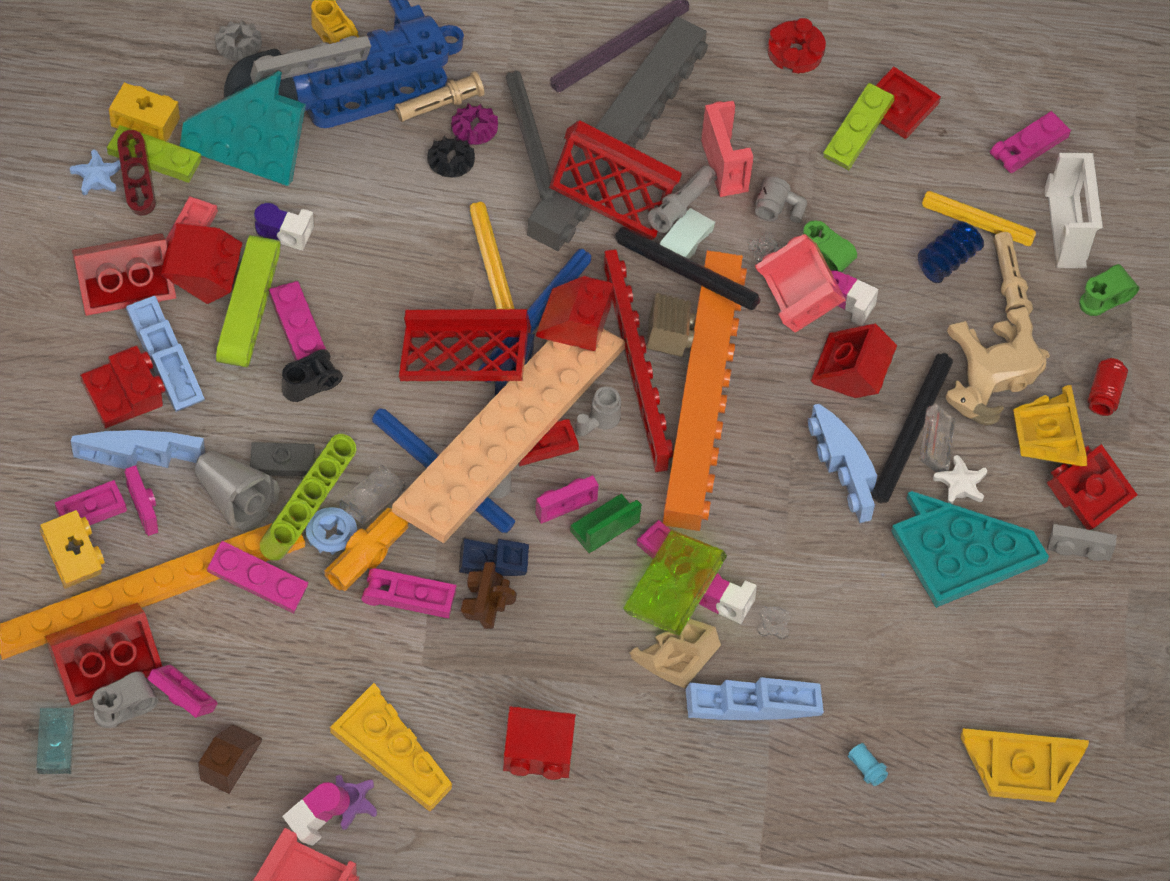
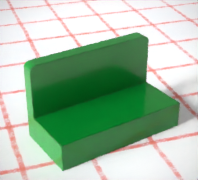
M621 493L571 524L570 532L590 554L639 523L642 504L638 500L629 503Z

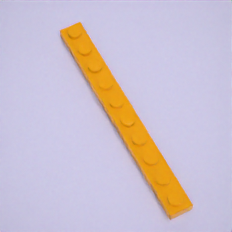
M271 524L227 539L224 542L267 562L270 559L262 554L260 541ZM302 534L288 553L305 547V540ZM221 542L0 623L1 659L4 660L47 644L44 636L134 603H138L143 608L221 579L207 572V568Z

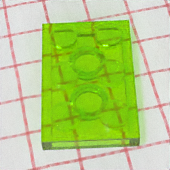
M671 529L625 604L624 611L632 617L680 636L727 555L722 549Z

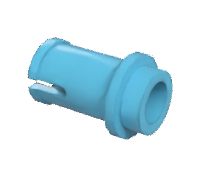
M864 743L858 744L849 752L848 758L864 774V781L867 784L871 783L873 786H877L887 778V766L884 763H879Z

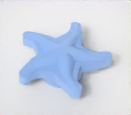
M92 150V159L89 164L70 167L72 175L78 174L84 178L81 188L83 195H87L90 189L100 190L104 188L115 192L117 189L116 184L111 182L110 176L121 169L120 160L114 163H103L98 152Z

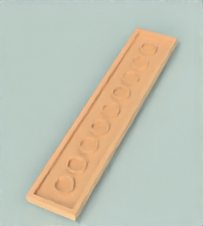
M605 329L602 331L596 351L548 340L525 364L523 381H509L392 504V512L440 542L445 543L625 349V341Z

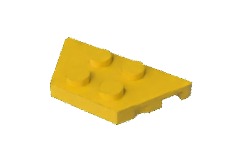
M1072 385L1062 387V394L1052 399L1044 395L1032 403L1023 404L1013 409L1021 456L1087 466V456Z
M965 728L961 732V740L991 797L1056 803L1089 745V740Z

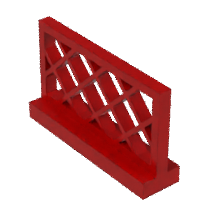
M581 120L568 127L564 136L566 142L549 188L651 240L655 239L658 231L652 226L650 229L643 226L637 213L645 210L649 212L656 206L659 207L662 204L663 198L671 194L674 186L679 183L682 173ZM573 145L583 150L586 157L585 161L575 163L571 154ZM602 159L608 162L612 174L601 177L595 161ZM589 164L595 180L583 183L578 167ZM571 170L577 184L576 187L569 188L560 183L564 172ZM626 172L632 174L638 187L627 190L621 174ZM614 177L620 193L610 197L603 181ZM596 183L603 198L597 202L590 199L586 187ZM652 185L663 190L660 201L655 203L652 202L647 187ZM640 190L646 206L635 210L629 194ZM623 197L629 213L622 215L616 212L611 200Z
M527 309L405 310L404 321L406 328L399 370L400 381H523L528 333H531ZM477 337H488L490 339L479 349L471 342ZM507 337H520L519 342L511 348H508L501 342ZM412 338L429 339L428 342L418 349L412 344ZM445 338L459 339L450 348L441 343ZM434 346H437L443 353L430 361L424 354ZM467 346L473 353L461 361L454 354ZM498 346L504 353L492 361L485 353ZM418 358L426 364L419 371H408V366ZM448 358L456 364L449 371H441L438 368ZM479 358L487 364L480 371H472L468 368L469 365ZM511 358L516 363V371H502L498 366Z

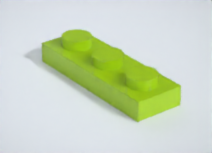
M868 83L823 152L824 158L849 171L893 104L894 95Z
M119 125L107 146L108 155L119 158L118 138L123 132L132 129ZM141 133L147 144L151 170L189 183L201 163V154ZM134 139L129 140L130 144L126 147L129 148L132 158L137 157L134 148L137 143Z

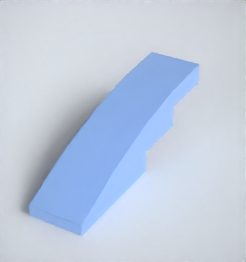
M152 296L126 306L127 314L142 347L149 354L156 375L160 376L165 387V393L175 412L204 401L205 398L181 344H178L168 319H165L156 297Z
M145 430L103 431L75 435L71 439L73 457L122 469L135 466L137 461L168 468L171 458L196 463L197 459L205 453L204 438L172 432Z
M760 677L756 683L725 680L720 686L690 682L685 688L688 718L773 720L821 716L824 713L821 685L819 683Z

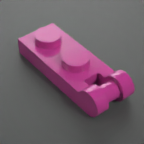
M1051 111L1004 142L999 141L990 150V154L996 160L1000 159L1004 163V168L1009 173H1014L1067 139L1071 130Z
M376 568L369 570L367 576L368 588L364 589L361 598L365 604L371 606L381 604L449 619L456 594L455 584ZM381 586H390L389 591L380 590Z

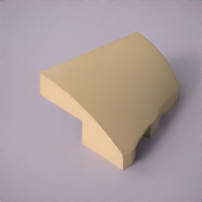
M688 619L678 624L674 630L656 636V644L643 651L636 647L630 652L631 659L653 674L675 685L686 688L721 644L716 627Z

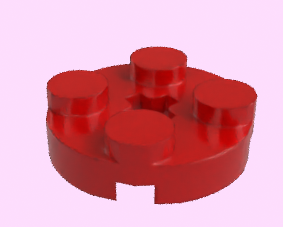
M800 18L797 21H787L774 27L770 31L767 51L770 60L778 68L783 70L784 66L792 69V73H806L814 70L821 63L825 53L826 41L822 32L813 26L809 19ZM792 44H800L802 49L798 50L796 47L791 48L790 46Z

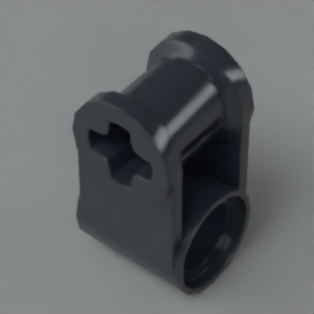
M321 349L307 357L285 365L282 370L283 396L287 400L299 402L312 395L336 387L342 381L343 375L340 370L335 369L330 361V353L325 349Z

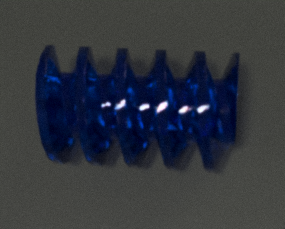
M964 221L955 222L951 228L946 229L943 234L937 236L927 247L919 251V266L923 274L931 282L941 283L944 277H949L952 271L959 269L960 264H965L968 258L975 256L976 251H981L984 247V240L978 230L971 224Z

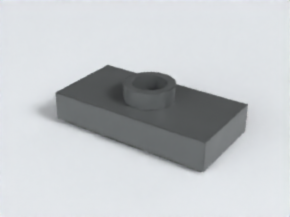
M251 442L250 467L272 476H305L314 463L315 445Z

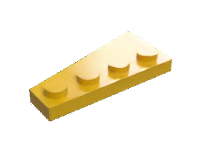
M375 683L330 727L332 735L429 812L452 789L451 781L431 755L424 751L418 743L417 737L410 728L404 725L398 717L397 711L390 703H387Z

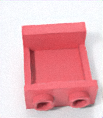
M719 101L705 105L701 142L709 166L716 172L715 176H717L715 184L720 197L748 192L753 164L751 148L733 151L730 143L735 114L734 101Z
M806 234L792 238L786 246L777 252L766 255L760 263L755 265L757 271L764 276L782 311L778 314L782 323L795 333L846 301L817 243Z
M284 828L253 881H359V876H357L356 863L349 861L346 866L297 842V834Z

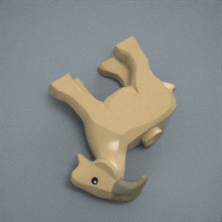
M1027 307L1010 310L1007 314L1008 320L993 325L992 330L997 335L1006 339L1007 343L993 345L987 349L981 345L975 330H969L966 321L952 324L948 327L947 332L949 336L960 344L967 357V380L969 386L965 388L958 380L955 381V388L947 392L946 400L963 416L981 425L989 426L997 423L1000 420L999 414L1004 409L1002 405L986 407L992 393L1005 390L1019 392L1025 389L1027 385L1033 384L1046 368V358H1049L1050 355L1047 350L1038 348L1033 339V326Z

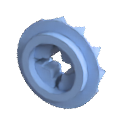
M335 507L317 511L306 526V535L310 546L313 545L320 553L325 551L330 552L332 555L337 551H345L347 542L357 531L356 522L351 514ZM337 523L338 535L333 534L330 538L326 539L325 529L331 530Z

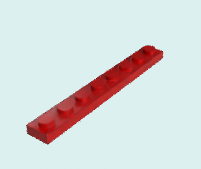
M617 249L604 251L603 269L606 281L614 283L612 304L621 339L625 341L624 351L655 473L668 471L669 458H673V446L670 439H665L664 432L667 430L664 413L658 412L657 405H660L659 392L657 387H652L650 380L653 379L652 365L650 361H645L644 358L646 342L644 336H639L637 328H640V321L637 310L632 311L631 303H633L632 288L630 285L625 284L624 278H627L626 265L624 260L619 261Z

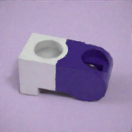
M272 203L261 204L254 212L255 230L259 236L280 240L283 245L303 251L314 228L313 212L301 209L299 215L280 210Z

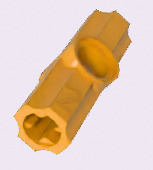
M387 508L366 530L363 528L357 530L347 542L345 551L324 570L325 577L329 580L330 584L339 591H346L367 569L379 566L386 557L388 548L408 529V522L394 514L391 508Z

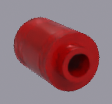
M1108 358L1099 362L1088 397L1089 408L1092 412L1102 416H1109L1118 409L1128 375V369L1122 361Z

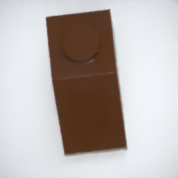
M234 724L217 734L198 762L200 780L230 794L261 744L262 738Z

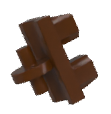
M485 562L483 570L469 572L468 588L471 593H478V597L465 598L461 607V612L466 619L480 621L484 629H493L497 611L503 612L505 605L514 604L517 598V593L509 588L510 581L504 579L502 575L495 571L496 565L494 562Z

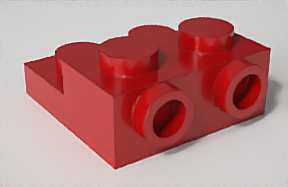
M137 345L108 356V364L80 374L81 382L105 429L163 406L162 393H165L164 384L159 375L152 376L150 369H153V364L147 351L141 353Z
M1102 444L1093 449H1090L1088 445L1085 446L1087 466L1072 464L1068 466L1066 463H1062L1050 472L1053 478L1047 482L1064 508L1070 506L1086 530L1094 529L1138 495Z

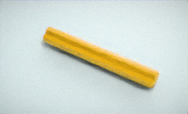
M927 191L922 201V206L988 232L994 234L1009 232L1012 235V241L1026 246H1031L1036 237V231L932 191Z

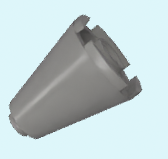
M209 451L197 459L195 474L230 526L247 531L257 527L269 516L270 513L267 509L272 502L276 505L280 490L277 481L270 475L217 451Z

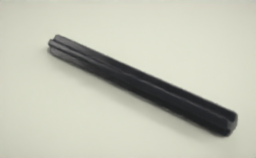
M621 227L619 232L615 234L618 244L749 310H754L760 303L761 299L758 293L626 227Z
M946 353L936 355L872 492V498L880 504L889 502L953 364V359Z

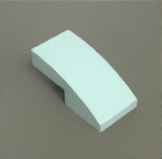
M690 208L673 225L660 242V245L689 259L695 254L698 244L713 231L715 221Z

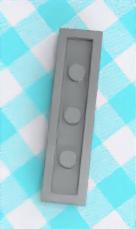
M350 36L341 42L332 44L323 42L310 49H293L283 55L274 57L271 55L262 56L254 61L250 76L252 82L255 83L276 71L282 72L281 79L364 61L367 60L371 44L368 36L358 38Z

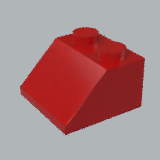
M176 223L172 227L161 276L206 304H209L231 293L242 242L220 228Z
M582 276L553 288L537 329L536 337L596 351L611 308L614 283Z
M876 323L829 333L811 382L814 385L853 398L879 394L897 345Z
M509 706L503 771H509L517 776H526L528 774L543 775V777L550 780L569 778L576 714Z

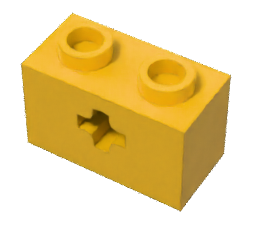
M125 82L109 107L111 127L118 129L119 125L166 142L180 120L178 101L173 100L169 96H161L147 91L141 86H133Z
M77 510L40 525L41 536L64 589L101 575V565L105 564L100 548L98 546L93 547L88 536L92 534V530L85 516L80 518ZM70 542H73L74 546H81L77 555L73 551H66Z

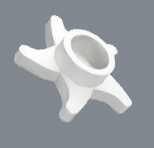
M956 455L953 460L955 464L953 471H943L934 474V481H941L948 486V503L954 504L956 498L965 497L978 502L983 501L984 495L978 491L976 484L986 476V468H982L979 471L968 470L960 456Z

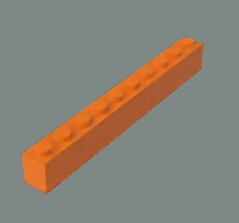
M707 250L704 267L745 286L747 268H741L742 255ZM701 286L694 327L695 332L690 351L663 518L665 526L700 531L702 519L708 520L711 501H705L706 492H713L715 474H709L710 466H717L719 448L713 447L714 439L721 440L723 421H717L718 413L725 414L727 395L721 394L722 387L729 388L731 369H725L726 362H733L735 344L730 343V336L737 337L739 318H733L734 311H741V305Z

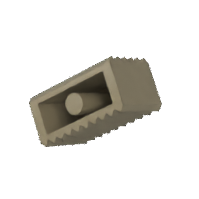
M660 293L655 294L649 313L646 349L682 357L685 347L691 348L695 332L692 329L696 314L690 312L691 302L689 300L684 301L683 298L679 300L677 297L672 298V296L667 297L665 294L662 296Z

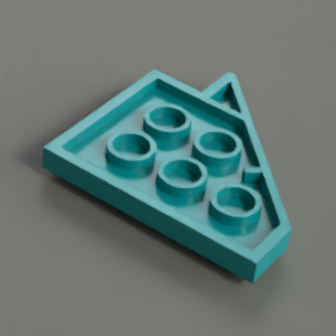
M276 71L188 117L183 122L180 147L200 153L201 156L289 186L294 177L306 104L278 95L282 72Z
M913 491L908 492L906 499L916 516L894 524L891 530L936 608L1045 564L1049 558V555L1032 530Z

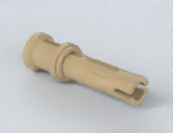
M473 71L468 77L457 81L452 79L447 81L445 87L422 94L405 102L395 104V110L399 120L404 122L407 119L450 103L458 106L465 99L476 95L482 97L485 94L484 87L478 73Z
M1009 232L998 233L994 236L993 242L1003 278L1000 289L1002 295L1006 297V314L1010 310L1027 307L1030 314L1033 306L1027 298V282L1020 275L1012 235Z

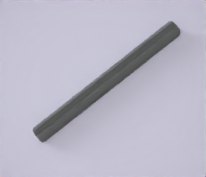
M515 70L513 73L509 72L506 75V80L540 198L547 200L548 198H554L556 191L549 188L552 177L521 73Z

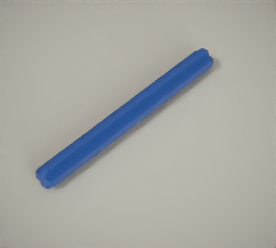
M584 249L577 250L527 310L531 333L540 324L552 289L577 279L591 262V254L589 252H586ZM507 337L501 342L508 348H511L519 341L520 337ZM497 346L488 358L493 361L504 352ZM483 363V364L479 367L478 371H480V370L483 369L485 366H487V364H486V363Z
M380 408L373 415L372 422L424 467L427 468L439 456L386 409ZM489 497L475 509L502 533H508L515 524V520Z

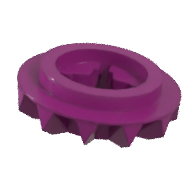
M468 103L466 108H458L456 114L452 116L451 128L459 140H468V143L472 145L483 144L490 141L498 131V116L493 114L492 108H483L481 103L478 106H471ZM478 118L479 123L471 130V122Z

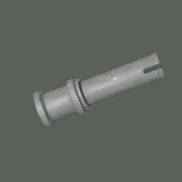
M703 166L676 193L666 195L662 200V204L658 208H653L648 213V220L651 226L661 233L669 231L672 223L686 214L688 205L716 181V172L710 166Z

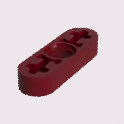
M127 130L119 136L117 141L126 201L133 213L144 216L151 213L156 205L147 144L141 133L136 130ZM132 139L137 143L134 147L137 157L132 158L129 148L126 147L130 144L129 140ZM142 166L145 169L144 175L137 180L129 178V171L132 167ZM136 188H141L146 198L143 206H138L137 202H135L139 199Z

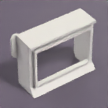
M1059 153L1054 174H1048L1045 185V197H1048L1056 267L1087 268L1086 260L1088 259L1096 231L1103 228L1093 153ZM1083 181L1089 222H1083L1080 191Z

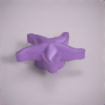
M341 775L336 776V785L344 788L350 796L349 807L341 814L343 817L341 828L347 829L356 814L368 813L375 817L377 815L376 808L365 799L368 790L374 787L373 780H367L357 785L353 783L346 784Z

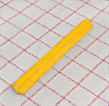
M481 201L472 203L470 205V215L496 309H515L486 205Z

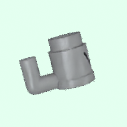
M771 176L766 177L762 181L755 203V214L765 221H775L778 215L782 213L785 202L794 206L790 220L800 223L807 206V200L791 192L790 185L783 179Z
M605 386L596 391L592 399L590 417L586 414H579L577 416L576 432L579 436H585L595 428L607 430L619 424L621 419V398L616 389Z

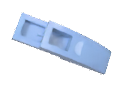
M821 404L813 405L811 418H808V428L811 436H816L819 460L820 462H825L829 473L838 471L840 483L842 486L847 487L849 493L847 495L849 509L852 513H856L859 523L871 521L875 504L870 492H873L877 479L873 464L865 449L850 429Z

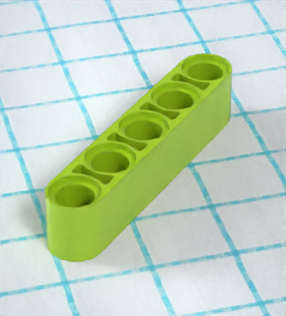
M249 235L219 338L216 362L248 368L269 296V289L271 288L281 246L280 240Z
M346 434L334 435L312 464L260 541V550L266 558L275 561L281 560L298 540L354 457L357 449L354 440Z

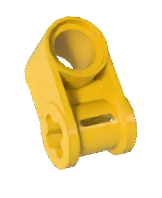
M313 0L311 5V25L323 42L332 44L350 36L359 37L354 23L344 14L335 0Z

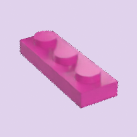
M295 281L269 289L270 299L295 361L307 357L315 351L325 349L299 282Z
M221 541L207 568V572L293 614L309 584L224 541Z

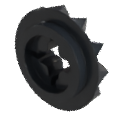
M444 135L441 141H434L432 147L428 149L429 166L435 173L444 177L462 176L471 170L475 162L474 148L469 146L468 140H459L457 135L454 139H447ZM455 150L456 156L448 163L447 155H449L450 151Z

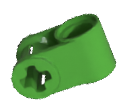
M815 220L808 222L804 226L803 234H806L817 243L830 271L843 272L857 258V251L853 244L839 236L825 223Z
M1117 264L1087 281L1085 293L1081 296L1079 306L1084 313L1090 316H1098L1117 305L1131 300L1138 293L1140 287L1121 264Z

